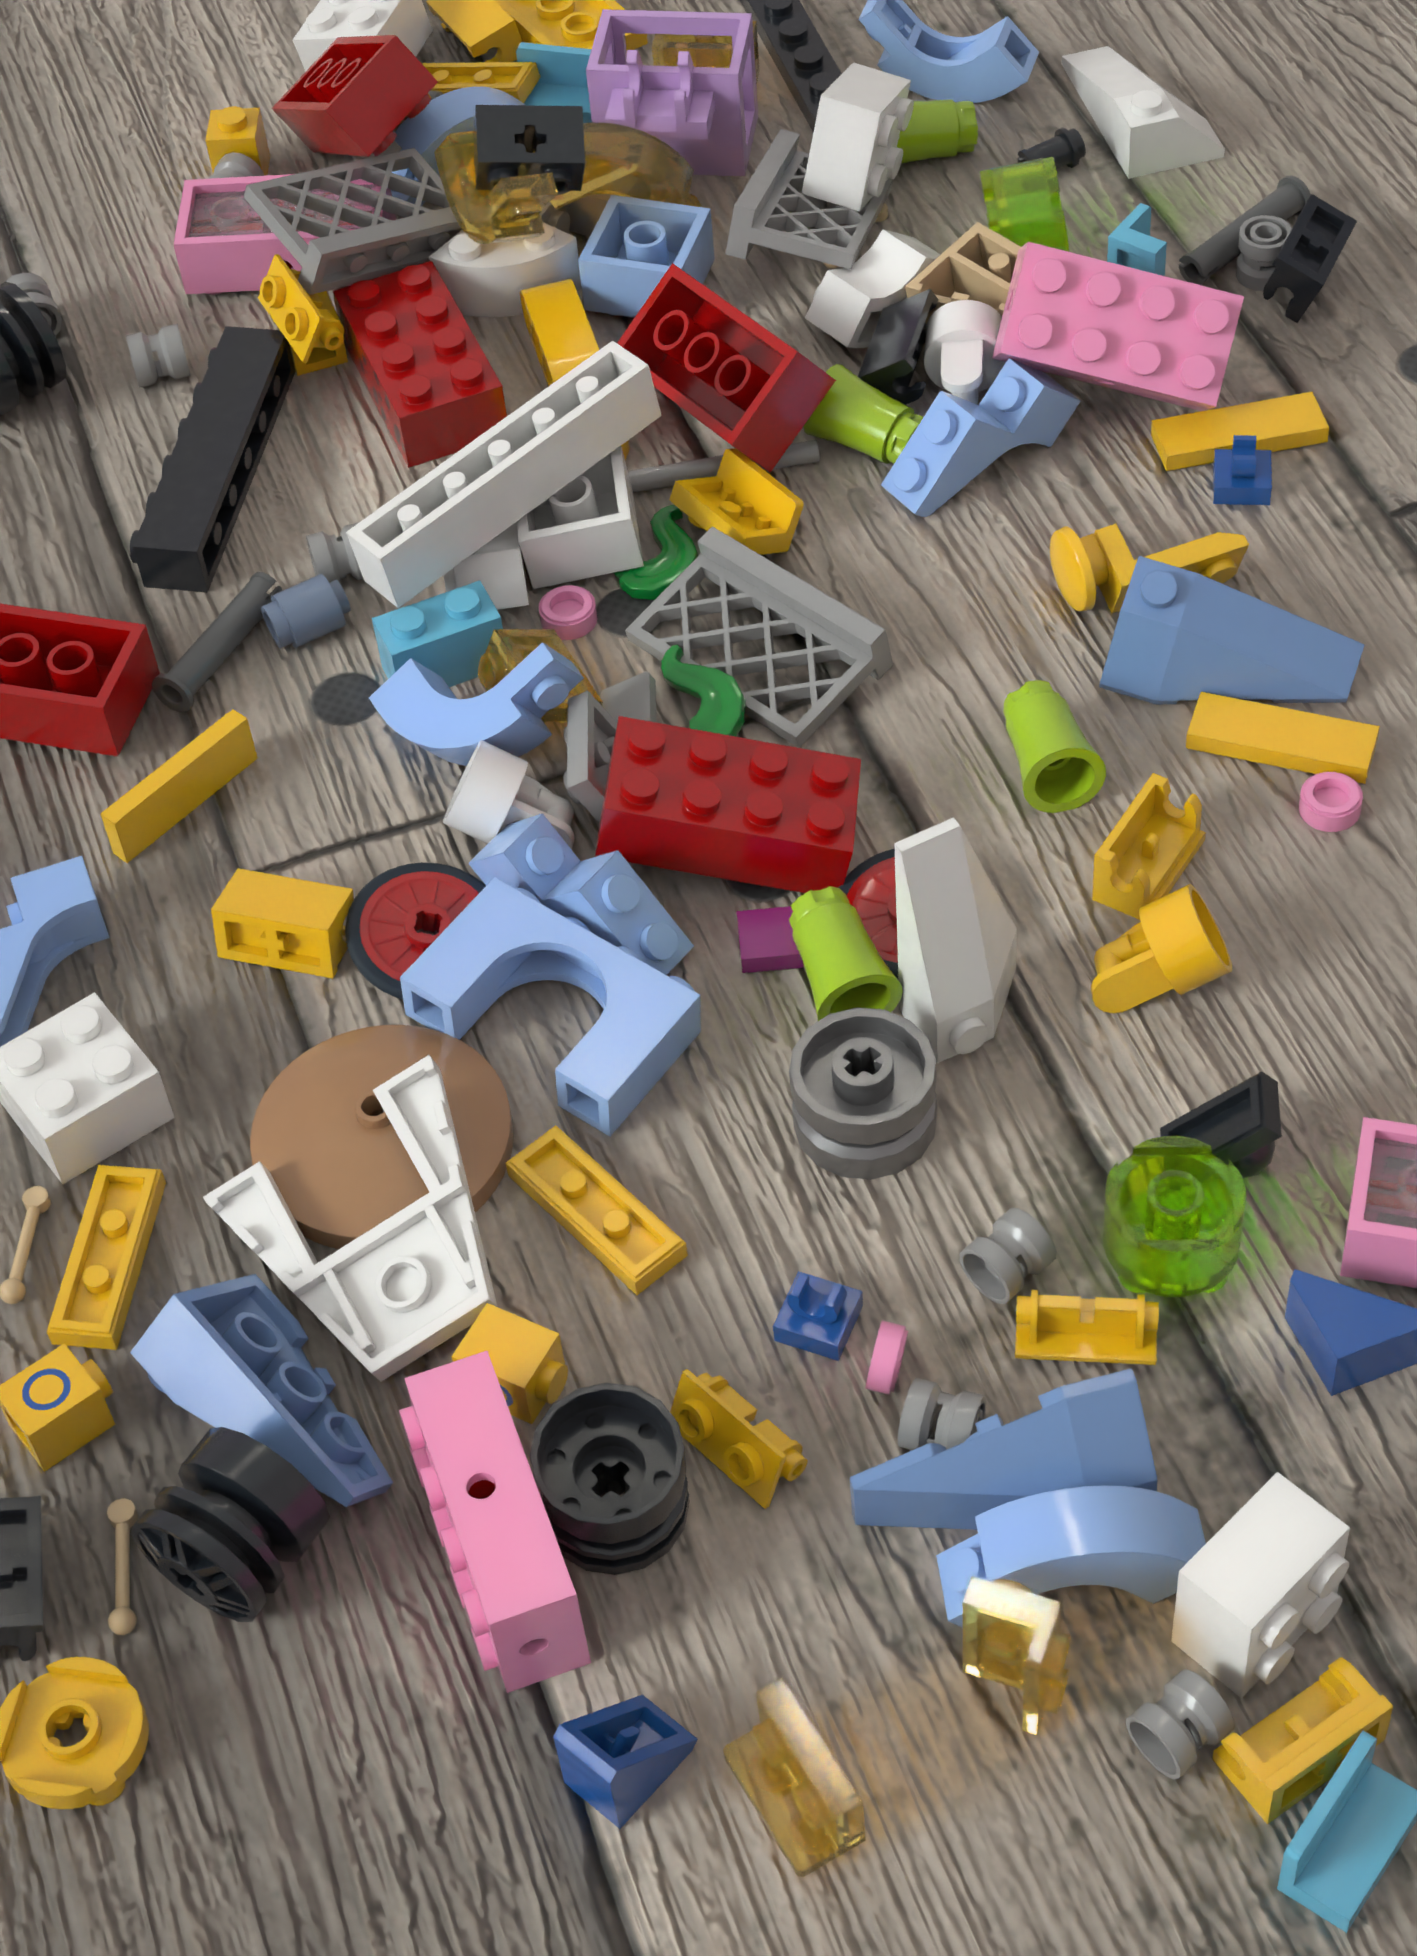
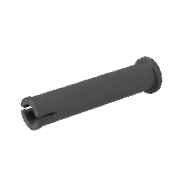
M1286 176L1281 179L1274 192L1192 252L1180 258L1179 270L1183 278L1187 282L1202 285L1210 276L1238 257L1241 253L1238 247L1240 226L1244 221L1260 215L1276 216L1286 221L1294 214L1300 215L1304 205L1311 196L1308 187L1295 176Z
M263 572L253 574L244 588L168 673H160L153 679V691L164 705L177 712H187L193 707V696L263 618L261 606L272 602L271 596L282 591L281 586H277L270 594L266 593L277 582L273 577Z

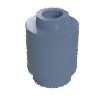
M319 574L272 595V602L261 606L266 626L280 649L290 644L297 648L346 625L344 614L351 611L348 598L339 581L334 580L329 583L323 574Z

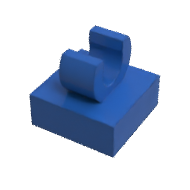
M1233 435L1232 449H1215L1213 504L1270 505L1272 491L1271 450H1256V436Z
M798 1271L773 1325L774 1341L839 1361L863 1307L862 1291Z

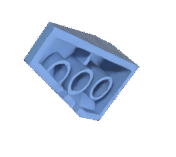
M1139 556L1120 610L1099 687L1156 705L1177 704V701H1197L1200 692L1242 700H1271L1273 703H1346L1365 644L1196 572Z
M256 1274L173 1294L130 1353L148 1373L151 1383L158 1390L167 1394L175 1404L215 1428L225 1427L235 1430L266 1445L292 1464L315 1489L343 1506L348 1507L383 1494L393 1484L357 1420L347 1414L338 1412L329 1394L336 1384L327 1369L317 1367L313 1369L304 1354L302 1346L309 1338L299 1321Z
M1132 1368L1063 1385L1039 1395L1038 1398L1042 1409L1005 1425L998 1414L975 1423L976 1433L967 1438L965 1442L952 1448L946 1449L941 1444L928 1443L851 1476V1508L855 1525L977 1530L975 1516L1007 1502L1043 1492L1083 1486H1127L1157 1491L1158 1479L1138 1384Z

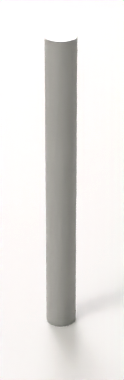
M817 440L791 444L774 469L820 462ZM723 455L630 470L628 474L633 493L674 486L677 480L716 476Z

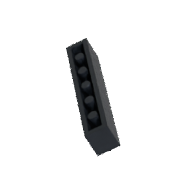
M226 326L217 348L213 347L210 350L208 369L202 383L198 382L194 388L193 404L187 418L181 419L179 423L178 440L173 452L164 458L159 485L156 492H151L148 496L146 515L140 529L135 530L131 536L130 557L132 562L138 565L144 587L208 593L296 372L290 344L280 330Z

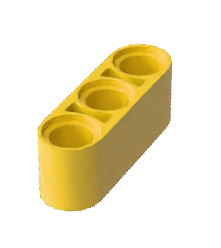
M572 279L520 290V301L526 327L549 387L599 351V347Z

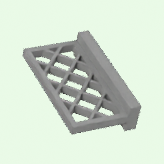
M780 129L734 205L725 254L746 260L754 244L852 269L892 189L893 179L889 178L885 182L880 196H873L860 212L801 194L809 154L797 151L800 134Z
M415 148L248 184L244 193V199L302 266L298 281L309 295L352 285L362 280L374 279L400 271L410 265L429 262V256L462 229L483 234L490 214L478 200L463 204ZM409 168L420 182L391 172ZM362 179L381 186L380 192L350 181ZM319 188L339 195V201L337 202L308 191ZM387 188L416 198L415 204L386 195ZM277 198L297 205L296 212L274 205L270 199ZM345 198L374 207V214L345 205ZM422 200L443 207V209L433 211L421 207ZM303 207L333 217L332 224L301 214ZM383 210L404 218L389 220L381 217L380 212ZM339 220L363 228L347 230L337 225ZM296 229L320 238L310 240L308 245Z
M713 526L697 541L701 554L625 630L630 642L662 661L664 654L672 645H678L684 651L680 662L700 665L693 661L692 649L724 644V662L701 666L719 669L734 678L736 675L767 671L768 688L747 692L741 691L746 700L745 714L798 748L869 675L879 680L893 666L888 638L884 628ZM704 577L720 586V597L689 601V593ZM755 607L763 612L762 623L731 627L730 611ZM722 612L723 629L691 634L690 617ZM682 618L683 635L658 639L650 634L660 622ZM798 633L806 638L807 649L774 654L773 637ZM765 638L766 655L734 660L732 643ZM841 659L851 666L841 677L817 681L816 663ZM808 665L809 682L777 687L775 669ZM811 698L812 707L796 724L779 714V702Z

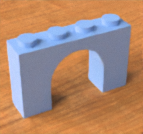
M494 877L400 977L405 1015L429 1029L448 1034L460 1040L500 996L514 987L533 981L554 980L570 983L585 990L599 1002L603 1012L595 1025L556 1067L557 1101L559 1107L611 1137L701 1032L700 994L695 992L690 984L682 978L673 975L667 976L644 963L631 949L624 946L616 947L593 934L580 920L574 917L565 918L544 906L531 892L523 888L515 889Z

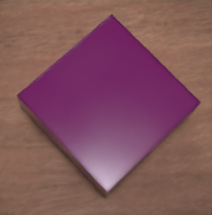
M791 906L736 911L742 973L805 968L792 936L793 929L789 921L793 912Z

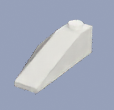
M1109 46L1062 56L1061 65L1128 179L1224 157L1225 148L1204 117Z
M954 817L894 843L898 981L903 989L902 998L899 1002V1011L904 1018L910 1020L928 1037L937 1064L957 1054L971 1053L982 1046L984 1042L994 1038L1016 971L1017 928L961 826Z

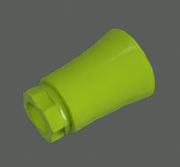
M952 99L913 101V111L909 124L905 131L900 130L897 148L903 149L901 164L930 158L955 156L957 152L974 151L978 140V123L975 106L972 101L954 102Z
M842 364L831 366L826 373L836 381L803 426L805 433L860 451L885 464L890 462L894 464L923 417L915 414L913 408L892 399L867 384Z
M1042 680L1027 681L1020 689L1010 692L1004 701L1003 713L1006 718V730L1013 744L1020 767L1023 794L1026 801L1033 808L1046 813H1058L1076 809L1090 801L1104 784L1106 767L1102 758L1087 741L1076 723L1067 701L1059 693L1053 691L1049 682Z
M829 886L822 890H810L798 897L791 905L793 912L789 921L793 929V940L802 958L810 982L818 1021L829 1014L853 1008L882 1009L892 1012L902 998V985L881 958L856 908L850 905L846 894L840 888Z

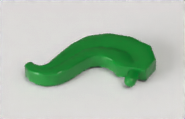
M674 504L660 509L650 521L654 540L661 549V553L655 558L643 561V567L614 572V575L620 578V588L632 598L655 600L698 557L693 540L675 523L676 520L683 518V511Z
M672 645L666 651L661 661V671L666 683L678 691L701 699V706L697 714L689 721V728L736 737L744 724L746 700L735 678L716 668L680 662L684 653L678 645Z

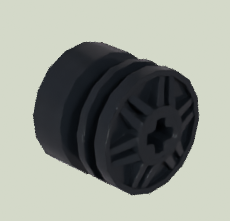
M10 282L0 285V417L20 404L19 391L25 396L34 398L44 391V386L52 388L66 378V364L62 350L50 325L31 298L16 284Z
M606 1382L578 1388L550 1407L535 1428L529 1456L533 1476L562 1556L586 1571L618 1575L644 1569L667 1554L685 1529L690 1500L686 1477L685 1449L679 1425L662 1401L636 1386Z
M225 1427L210 1428L180 1467L178 1474L184 1488L178 1486L163 1487L156 1496L154 1502L155 1509L145 1510L135 1522L131 1533L137 1547L148 1561L173 1585L193 1600L226 1618L237 1622H253L267 1602L265 1593H275L285 1577L279 1561L298 1562L325 1527L330 1515L325 1501L314 1486L292 1464L269 1447L235 1430Z

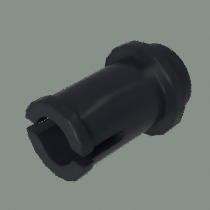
M1062 127L1055 131L1053 138L1027 150L1019 151L1017 162L1024 178L1028 182H1033L1039 177L1065 165L1070 168L1079 165L1080 159L1086 155V148L1080 133L1076 129L1067 130Z

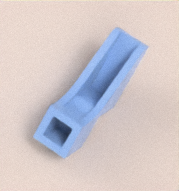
M1008 358L979 405L940 390L881 486L915 515L921 517L930 516L1008 450L1030 443L1041 444L1051 448L1081 401L1045 372Z
M543 813L506 825L468 863L485 885L496 877L515 889L523 888L531 892L544 906L565 918L574 917L580 920L593 934L614 946H624L631 949L644 963L665 975L694 947L619 850L580 861Z
M83 856L10 878L17 902L6 906L12 925L0 929V1047L28 1031L43 986L51 971L62 960L77 950L109 938Z

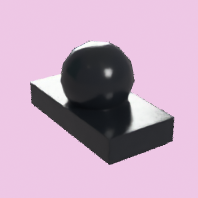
M1261 1071L1160 1128L1163 1183L1180 1192L1219 1170L1224 1175L1239 1179L1259 1175L1272 1161L1276 1146L1275 1140L1282 1137L1278 1081Z

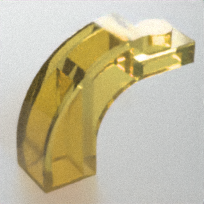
M583 123L585 169L581 191H569L565 194L554 195L541 190L555 209H559L586 196L596 194H612L702 207L697 197L689 194L694 169L676 150L646 132L612 123Z
M473 131L450 133L434 154L446 198L458 224L465 234L479 244L532 239L544 234L545 231L541 219L542 209L557 194L553 173L502 178L491 191L476 190Z

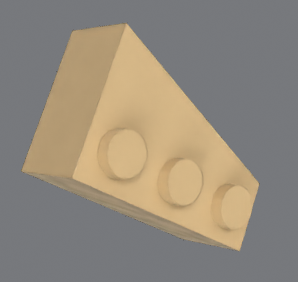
M977 222L905 286L906 296L909 298L931 289L939 299L936 307L928 312L925 320L926 324L938 308L958 300H974L993 307L1002 316L1018 251L1021 246Z

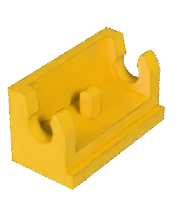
M496 0L426 1L430 12L443 22L441 24L446 32H453L468 48L469 53L473 57L485 54L489 49L496 47V55L485 62H514L517 60L516 50L518 45L523 42L515 20Z
M1152 773L1094 855L1093 901L1140 920V907L1169 894L1205 841L1206 832L1200 830L1202 805L1196 794L1192 793L1183 806L1184 810L1178 809L1170 802L1168 797L1171 793L1168 778Z
M237 868L211 908L217 955L219 958L333 979L338 971L337 966L348 949L345 925L343 923L354 901L353 889Z
M1342 1657L1329 1664V1669L1321 1674L1319 1680L1240 1736L1235 1732L1231 1733L1221 1740L1222 1745L1213 1750L1212 1760L1267 1824L1329 1781L1363 1730L1377 1738L1376 1746L1386 1739L1393 1705L1384 1695L1380 1696L1358 1670Z

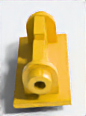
M275 254L268 273L261 282L260 294L258 296L259 301L303 363L308 362L313 348L338 349L344 342L343 325L333 317L328 309H321L323 301L317 293L309 295L298 281L301 271L289 269L281 256Z
M1031 1289V1296L1017 1295L1015 1358L1156 1365L1159 1302L1145 1301V1294H1137V1299L1106 1297L1085 1299L1081 1298V1296L1039 1295L1038 1290Z
M688 1369L682 1371L670 1413L678 1422L681 1436L697 1448L724 1472L732 1482L742 1488L764 1509L768 1508L779 1478L783 1476L786 1480L793 1481L805 1470L808 1460L802 1455V1445L798 1441L790 1439L769 1419L752 1426L750 1422L755 1419L757 1409L729 1386L728 1381L723 1376L712 1377L708 1373H703L696 1377Z

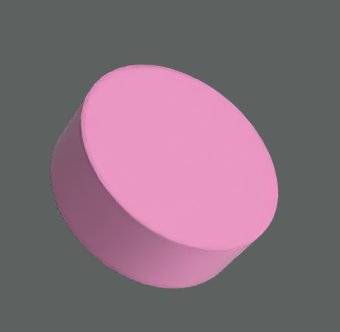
M573 585L560 586L547 592L539 602L542 629L553 638L560 640L581 638L591 632L597 623L595 598L585 588Z
M1322 772L1315 774L1302 785L1299 800L1300 816L1309 826L1320 831L1338 832L1352 827L1360 817L1363 801L1362 789L1354 779L1342 773Z
M881 1321L865 1389L890 1395V1392H894L908 1336V1330H905L906 1326Z

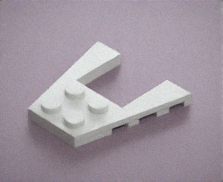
M427 1055L373 1089L429 1193L333 1254L317 1262L270 1171L260 1161L203 1197L205 1202L380 1382L472 1325L486 1303L497 1307L441 1070L430 1055Z

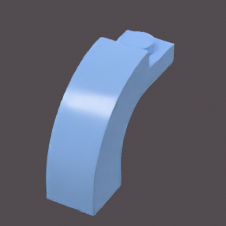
M867 0L858 19L865 26L869 36L884 47L877 66L883 72L911 80L910 91L935 100L952 99L954 102L968 100L973 103H980L1001 97L1028 81L1039 51L1008 16L982 33L968 37L949 36L931 29L915 15L903 0Z
M466 87L453 90L432 99L425 109L414 118H407L395 131L397 137L394 141L402 148L400 151L415 148L442 179L446 172L456 163L468 156L474 155L473 130L476 105L525 104L504 91L490 87ZM409 168L391 172L420 182ZM391 190L392 197L415 204L416 198Z
M542 642L497 685L473 698L457 699L441 676L410 658L369 699L385 722L398 734L439 758L451 763L467 766L480 740L517 757L528 753L543 743L552 733L541 717L550 709L559 706L567 698L569 692L584 677L572 661Z
M1083 1486L1023 1497L975 1516L978 1534L939 1553L936 1557L948 1622L968 1629L1032 1596L1069 1586L1102 1585L1115 1587L1155 1604L1177 1593L1179 1571L1206 1542L1198 1509L1177 1498L1137 1487Z

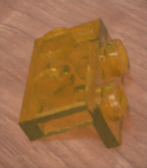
M971 1576L962 1603L963 1672L1022 1689V1731L1038 1735L1045 1711L1058 1714L1068 1682L1069 1670L1064 1667L1070 1647L1071 1635L1060 1632L1061 1602L1035 1595L1026 1586L1012 1580L997 1579L990 1582Z

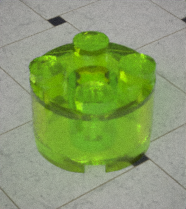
M1053 157L1038 158L979 171L989 229L1021 247L1027 242H1032L1069 252L1064 210L1061 206L1060 187Z
M1163 1136L1145 1140L1133 1147L1132 1155L1119 1165L1117 1161L1110 1170L1105 1188L1103 1246L1111 1266L1118 1273L1119 1282L1127 1290L1134 1293L1147 1292L1164 1297H1186L1202 1292H1216L1227 1282L1228 1275L1234 1268L1240 1253L1246 1205V1188L1243 1178L1235 1165L1229 1160L1228 1166L1221 1159L1211 1154L1212 1147L1204 1142L1182 1136Z

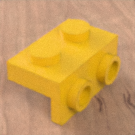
M736 448L724 451L716 476L675 481L669 501L688 515V520L696 527L708 531L713 526L760 555L787 552L789 550L804 507L802 499Z

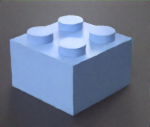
M611 195L578 259L584 310L635 318L672 263L703 284L715 260L711 209Z

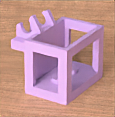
M603 9L586 68L597 164L644 142H657L665 144L667 167L670 168L671 174L745 176L758 119L752 13ZM625 33L732 36L733 54L730 67H694L689 51L678 52V66L643 65L639 50L626 51Z

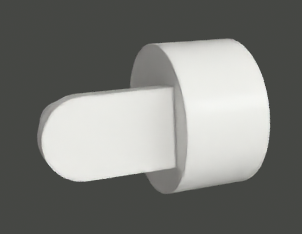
M958 300L941 306L931 315L925 331L924 366L927 375L936 385L951 392L954 396L978 405L979 392L991 387L1006 363L992 359L1002 319L1000 313L993 307L979 301Z
M480 740L457 785L443 823L488 844L506 825L543 813L571 849L575 840L574 833L570 827L574 815L572 804L568 800L549 791L535 779L526 776L527 761Z

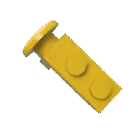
M1117 524L1097 529L1093 534L1081 538L1078 537L1073 529L1064 526L1056 530L1051 536V566L1057 585L1067 603L1077 611L1091 610L1096 602V586H1099L1111 613L1119 612L1137 559H1133ZM1217 532L1145 556V558L1196 572L1219 583H1224L1237 573L1249 543L1245 535Z

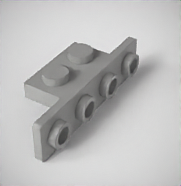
M647 671L602 690L599 695V702L589 691L568 699L567 726L564 728V739L567 745V770L563 775L564 785L570 798L576 804H582L599 822V826L618 717L623 716L656 722V680Z

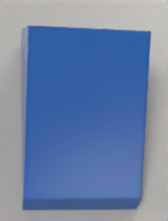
M1294 1269L1290 1279L1285 1319L1331 1396L1417 1364V1308Z
M643 1694L559 1724L553 1736L564 1783L619 1829L624 1826L692 1752L698 1740Z

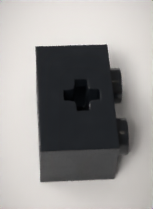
M475 106L473 141L476 190H490L497 194H509L517 190H543L548 194L554 195L565 194L569 191H581L585 169L582 106Z

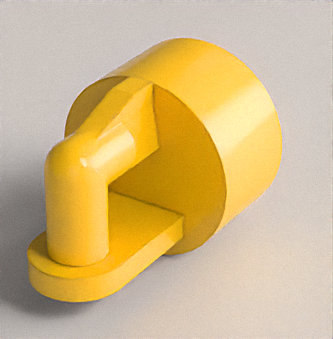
M1186 885L1140 907L1139 917L1141 922L1134 925L1116 940L1098 948L1094 955L1097 976L1091 983V994L1093 1002L1098 1009L1107 1013H1120L1172 989L1179 995H1183L1232 972L1230 955L1220 930L1206 903L1193 885Z

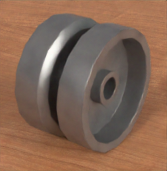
M853 1008L829 1014L806 1029L792 1050L789 1069L790 1090L793 1097V1127L800 1148L818 1167L845 1178L872 1180L899 1173L919 1160L935 1137L937 1120V1094L935 1092L937 1080L936 1057L928 1037L906 1018L887 1010Z

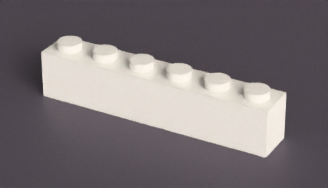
M611 341L349 529L346 534L364 581L397 608L401 607L662 416L649 365L616 342Z

